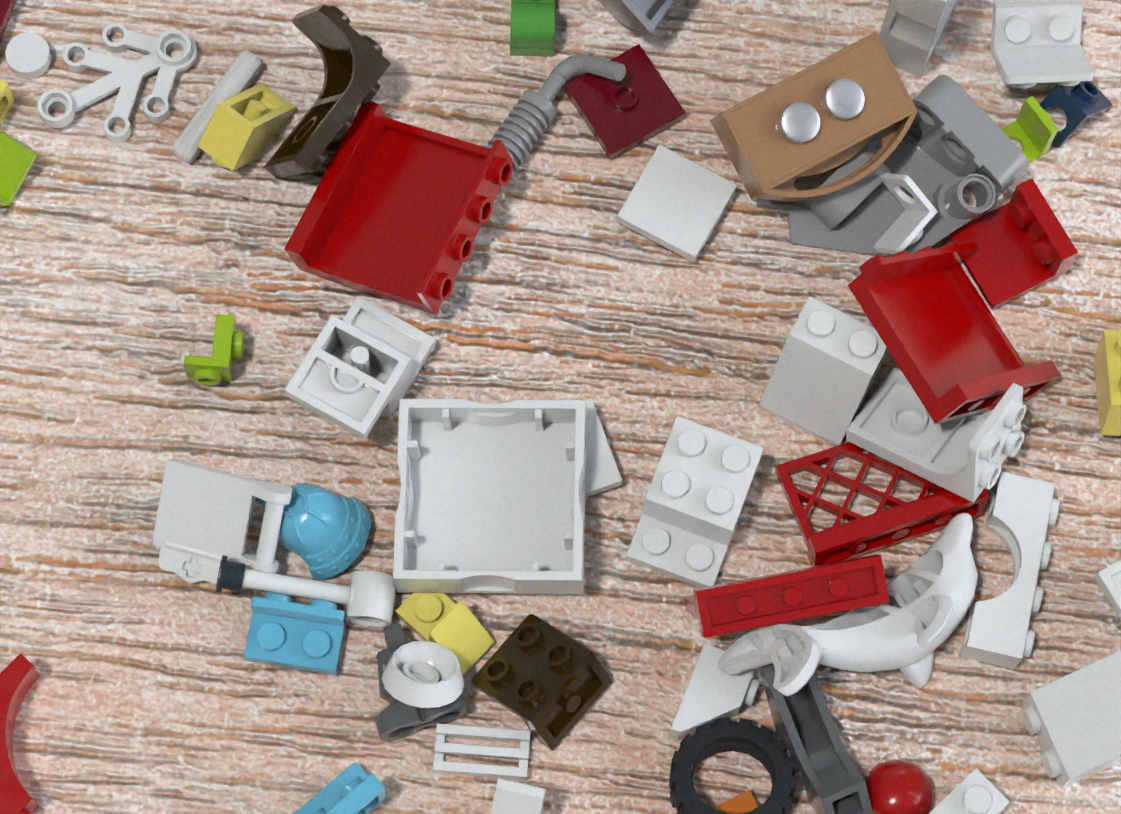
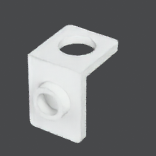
M886 173L881 180L904 207L905 211L876 242L874 248L880 253L896 254L920 239L924 232L923 228L938 211L908 175ZM899 186L905 188L914 199L905 194Z

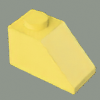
M264 84L255 85L217 104L198 147L208 153L217 165L234 171L257 158L291 117L296 106Z

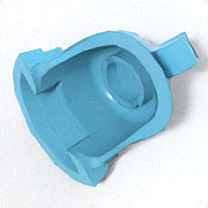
M305 482L290 486L293 489L290 504L284 505L277 544L301 557L309 565V572L313 579L331 578L345 571L360 555L366 545L371 528L370 512L366 505L355 497L351 496L348 498L344 495L339 497L318 485ZM256 497L255 501L263 506L266 505V501Z

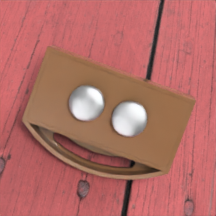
M874 32L725 110L711 119L710 122L751 199L756 197L776 201H801L834 193L870 174L897 148L909 130L918 111L878 34ZM872 138L880 141L879 150L859 169L845 178L815 189L799 191L794 187V181L798 178L824 173L846 162L862 150Z

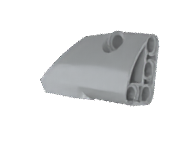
M939 75L912 99L918 112L902 141L881 165L867 176L843 189L818 198L803 200L787 216L790 244L861 254L895 255L877 252L874 245L905 211L904 207L883 183L881 178L886 173L908 175L938 211L923 228L924 232L920 239L906 247L905 250L908 253H915L926 246L934 245L967 222L990 209L995 200L1028 169V160L1018 146L956 81L946 75ZM872 138L856 155L839 165L817 188L839 181L859 169L879 150L880 141ZM899 186L905 194L914 199L905 188ZM963 189L973 193L976 199V207H971L964 201Z

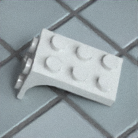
M893 368L846 429V440L974 503L984 488L990 490L994 486L1001 472V464L1007 456L1014 457L1023 443L1025 434L1021 431V421L1026 412V405L1022 403L1023 387L1013 383L993 411L988 410L935 424L903 372Z

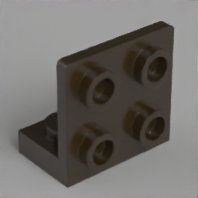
M529 614L476 673L471 682L478 690L522 718L538 741L553 751L612 683V679L592 651L535 615Z

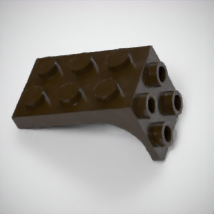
M322 4L298 13L292 20V23L314 43L320 52L325 76L321 93L264 166L276 179L292 175L297 176L307 171L310 173L314 172L327 158L328 152L325 148L334 137L336 139L340 138L352 126L355 119L351 115L359 104H367L377 94L381 87L377 81L391 64L382 55L383 50L380 45L370 37L361 36L349 25L350 19L348 16L332 5L328 7Z

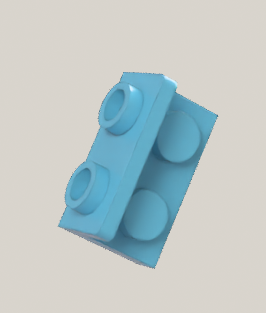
M268 592L264 594V598L252 597V616L244 652L245 661L337 675L346 627L345 611L337 610V604L325 600H311L310 605L293 603L290 596L280 593Z
M353 763L294 814H368L387 798L385 787L373 773L368 776L358 763Z

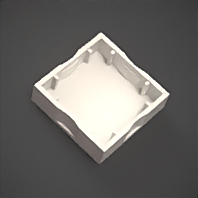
M399 399L397 463L401 477V491L398 508L395 513L393 580L397 592L583 594L586 467L585 400L519 399L506 403L490 404L466 399Z

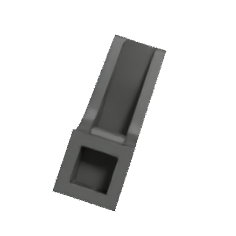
M774 664L759 667L776 733L785 742L789 753L798 764L808 801L816 813L873 814L865 780L857 770L841 741L815 673L797 693L785 696L773 687L775 678Z

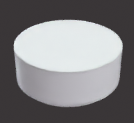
M30 32L21 33L13 37L7 44L5 50L6 60L10 70L18 77L33 79L41 76L48 70L51 64V52L46 40L40 35Z

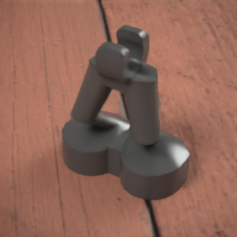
M400 623L386 626L383 632L387 649L378 652L376 656L380 698L390 703L374 719L380 739L382 741L398 740L412 735L422 728L437 726V723L447 724L465 715L468 709L462 694L454 702L438 708L409 706L392 697L385 689L382 681L384 669L393 653L399 647L419 640L407 642Z

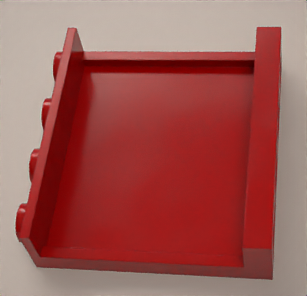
M369 101L367 104L360 106L352 126L345 134L284 250L301 271L436 315L442 302L451 295L454 279L462 263L466 262L471 256L474 240L482 224L487 223L490 219L493 203L501 187L509 182L514 162L501 140L495 139L491 149L390 119L386 116L380 104Z
M950 242L937 249L926 246L915 253H908L907 250H903L892 257L886 258L879 254L863 263L859 267L861 274L848 284L849 289L935 424L994 409L1013 383L1023 387V401L1030 400L1061 376L1052 360L1025 366L959 263L978 248L975 242L960 245Z

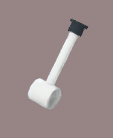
M222 555L216 584V592L218 593L222 592V588L241 591V588L245 587L346 604L345 620L349 623L371 628H385L392 623L396 586L392 575L376 571H355L351 574L349 586L245 569L244 563L227 561L228 556Z

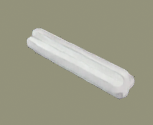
M249 51L241 52L173 144V153L179 159L186 163L194 162L202 151L198 145L217 104L247 90L262 69V61L259 57Z

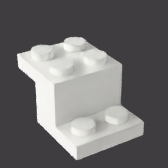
M357 296L343 320L334 315L330 316L284 389L285 396L365 440L381 414L391 418L399 405V399L404 397L436 345V338Z
M677 416L645 497L643 512L625 560L699 588L714 586L764 447Z

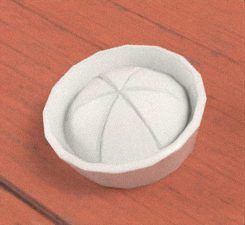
M413 641L399 647L393 653L382 675L384 687L393 698L406 705L419 708H438L454 702L462 694L465 684L457 656L450 649L429 641Z

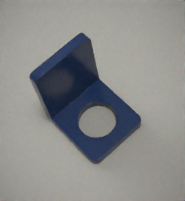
M1080 81L1075 86L1057 84L1040 103V106L1046 112L1050 107L1056 106L1061 108L1067 117L1065 128L1062 131H1057L1051 145L1054 148L1061 147L1087 118L1104 112L1112 106V103L1091 81Z

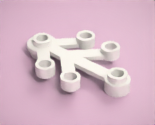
M120 23L107 25L102 31L105 48L112 53H121L130 48L148 54L136 61L89 50L84 44L79 42L67 45L63 51V59L70 71L80 73L89 68L108 73V75L70 94L61 89H50L44 92L37 104L42 121L52 128L65 127L74 119L75 112L119 90L112 113L105 118L103 128L109 141L113 143L125 142L131 135L129 118L144 77L158 71L153 92L144 99L142 106L147 120L152 123L164 122L170 116L171 110L168 99L178 72L185 71L191 67L197 56L196 44L189 34L172 29L163 32L159 37H154L127 30ZM115 33L124 36L121 41L116 43L108 40ZM172 49L183 51L182 55L172 58L167 55ZM74 53L85 55L79 62L69 60ZM155 103L164 105L163 110L158 113L150 112L149 108ZM55 108L65 109V113L59 117H52L50 115L51 111ZM115 123L125 125L123 131L119 133L111 132L110 127Z

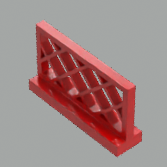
M851 442L775 466V473L807 546V557L811 567L858 558L942 530L953 517L960 513H968L971 515L972 520L982 517L985 514L988 494L985 488L973 503L914 473L904 470L900 466H894L875 458V454L871 452L865 454L863 452L867 450ZM848 457L863 463L855 480L832 471L837 460ZM827 464L826 468L821 467V465ZM869 466L893 476L885 493L861 483ZM806 471L821 478L813 494H809L795 488L790 476ZM901 479L923 488L918 499L905 502L891 496L898 480ZM827 480L850 489L842 507L819 498ZM928 491L934 493V494H931V495H928V496H927ZM856 493L880 502L876 512L867 516H862L848 509ZM800 501L807 503L805 510ZM886 505L892 507L884 510ZM813 507L837 516L831 528L816 533L813 532L808 521ZM843 519L849 521V522H846V523L841 524L842 521H843Z
M879 554L693 589L694 595L683 597L685 610L699 620L701 636L703 638L889 602L882 556Z

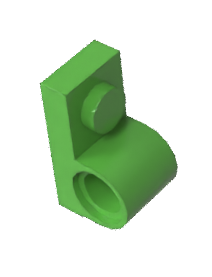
M511 0L510 56L553 57L555 0Z

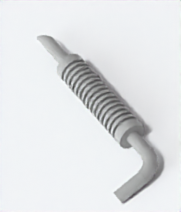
M578 54L568 57L551 71V74L538 92L532 90L524 91L517 104L514 105L513 110L509 112L508 117L504 119L503 124L499 126L498 131L494 133L493 138L489 140L488 145L485 147L491 149L495 139L503 142L514 162L512 178L523 163V160L528 156V152L533 149V145L538 142L547 126L557 115V110L552 101L564 84L575 75L581 73H591L621 81L626 74L625 65L591 54ZM504 186L501 187L499 193H502Z

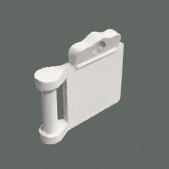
M170 459L165 465L152 540L156 547L161 548L158 558L159 566L165 571L178 574L188 583L207 581L217 584L222 555L228 556L227 561L244 563L245 569L277 574L279 562L274 558L284 505L290 504L293 489L279 482L254 480L190 462ZM254 496L266 501L256 555L244 554Z

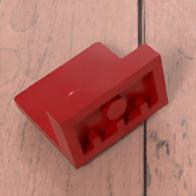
M1033 178L1016 186L1009 203L964 224L949 234L948 237L950 242H955L956 245L975 242L978 246L962 262L991 308H996L1068 272L1078 254V251Z

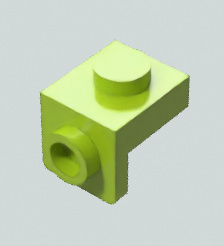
M216 314L212 357L189 355L184 357L186 375L188 378L193 379L194 382L207 386L219 385L221 381L233 382L235 358H243L245 333L244 331H238L234 315Z

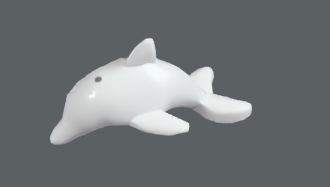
M960 513L953 517L938 538L915 563L895 577L886 579L889 596L888 603L826 614L825 616H842L819 625L774 624L759 627L743 635L732 644L719 659L717 668L725 674H738L773 663L775 667L773 687L785 696L797 693L814 674L818 664L855 672H874L900 668L905 677L917 689L922 688L928 682L932 672L934 650L962 622L974 600L978 573L970 548L973 532L971 515Z

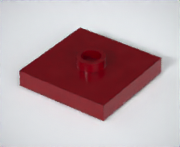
M640 44L610 60L625 65L626 74L621 81L585 73L565 85V93L610 161L685 119V111Z

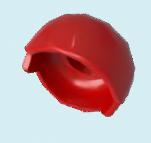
M897 759L881 762L873 767L869 775L865 777L873 814H929L931 812L933 803L932 785L929 777L916 764Z

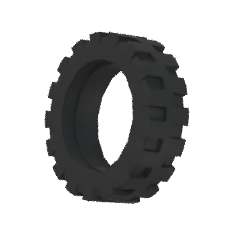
M730 717L719 718L715 724L709 725L705 723L696 727V733L692 736L688 733L680 742V749L678 751L675 750L672 757L669 777L672 807L677 809V814H730L716 811L701 800L694 789L693 776L695 769L701 761L711 755L735 751L748 754L761 762L770 774L772 782L770 796L764 804L750 812L738 814H789L792 809L796 789V767L793 757L787 755L788 747L781 738L776 740L772 736L773 731L768 727L761 725L759 728L752 725V720L740 718L739 722H730Z

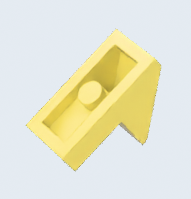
M412 593L395 611L396 616L423 641L438 643L450 649L457 656L463 677L495 644V641L462 601L455 604L444 593Z

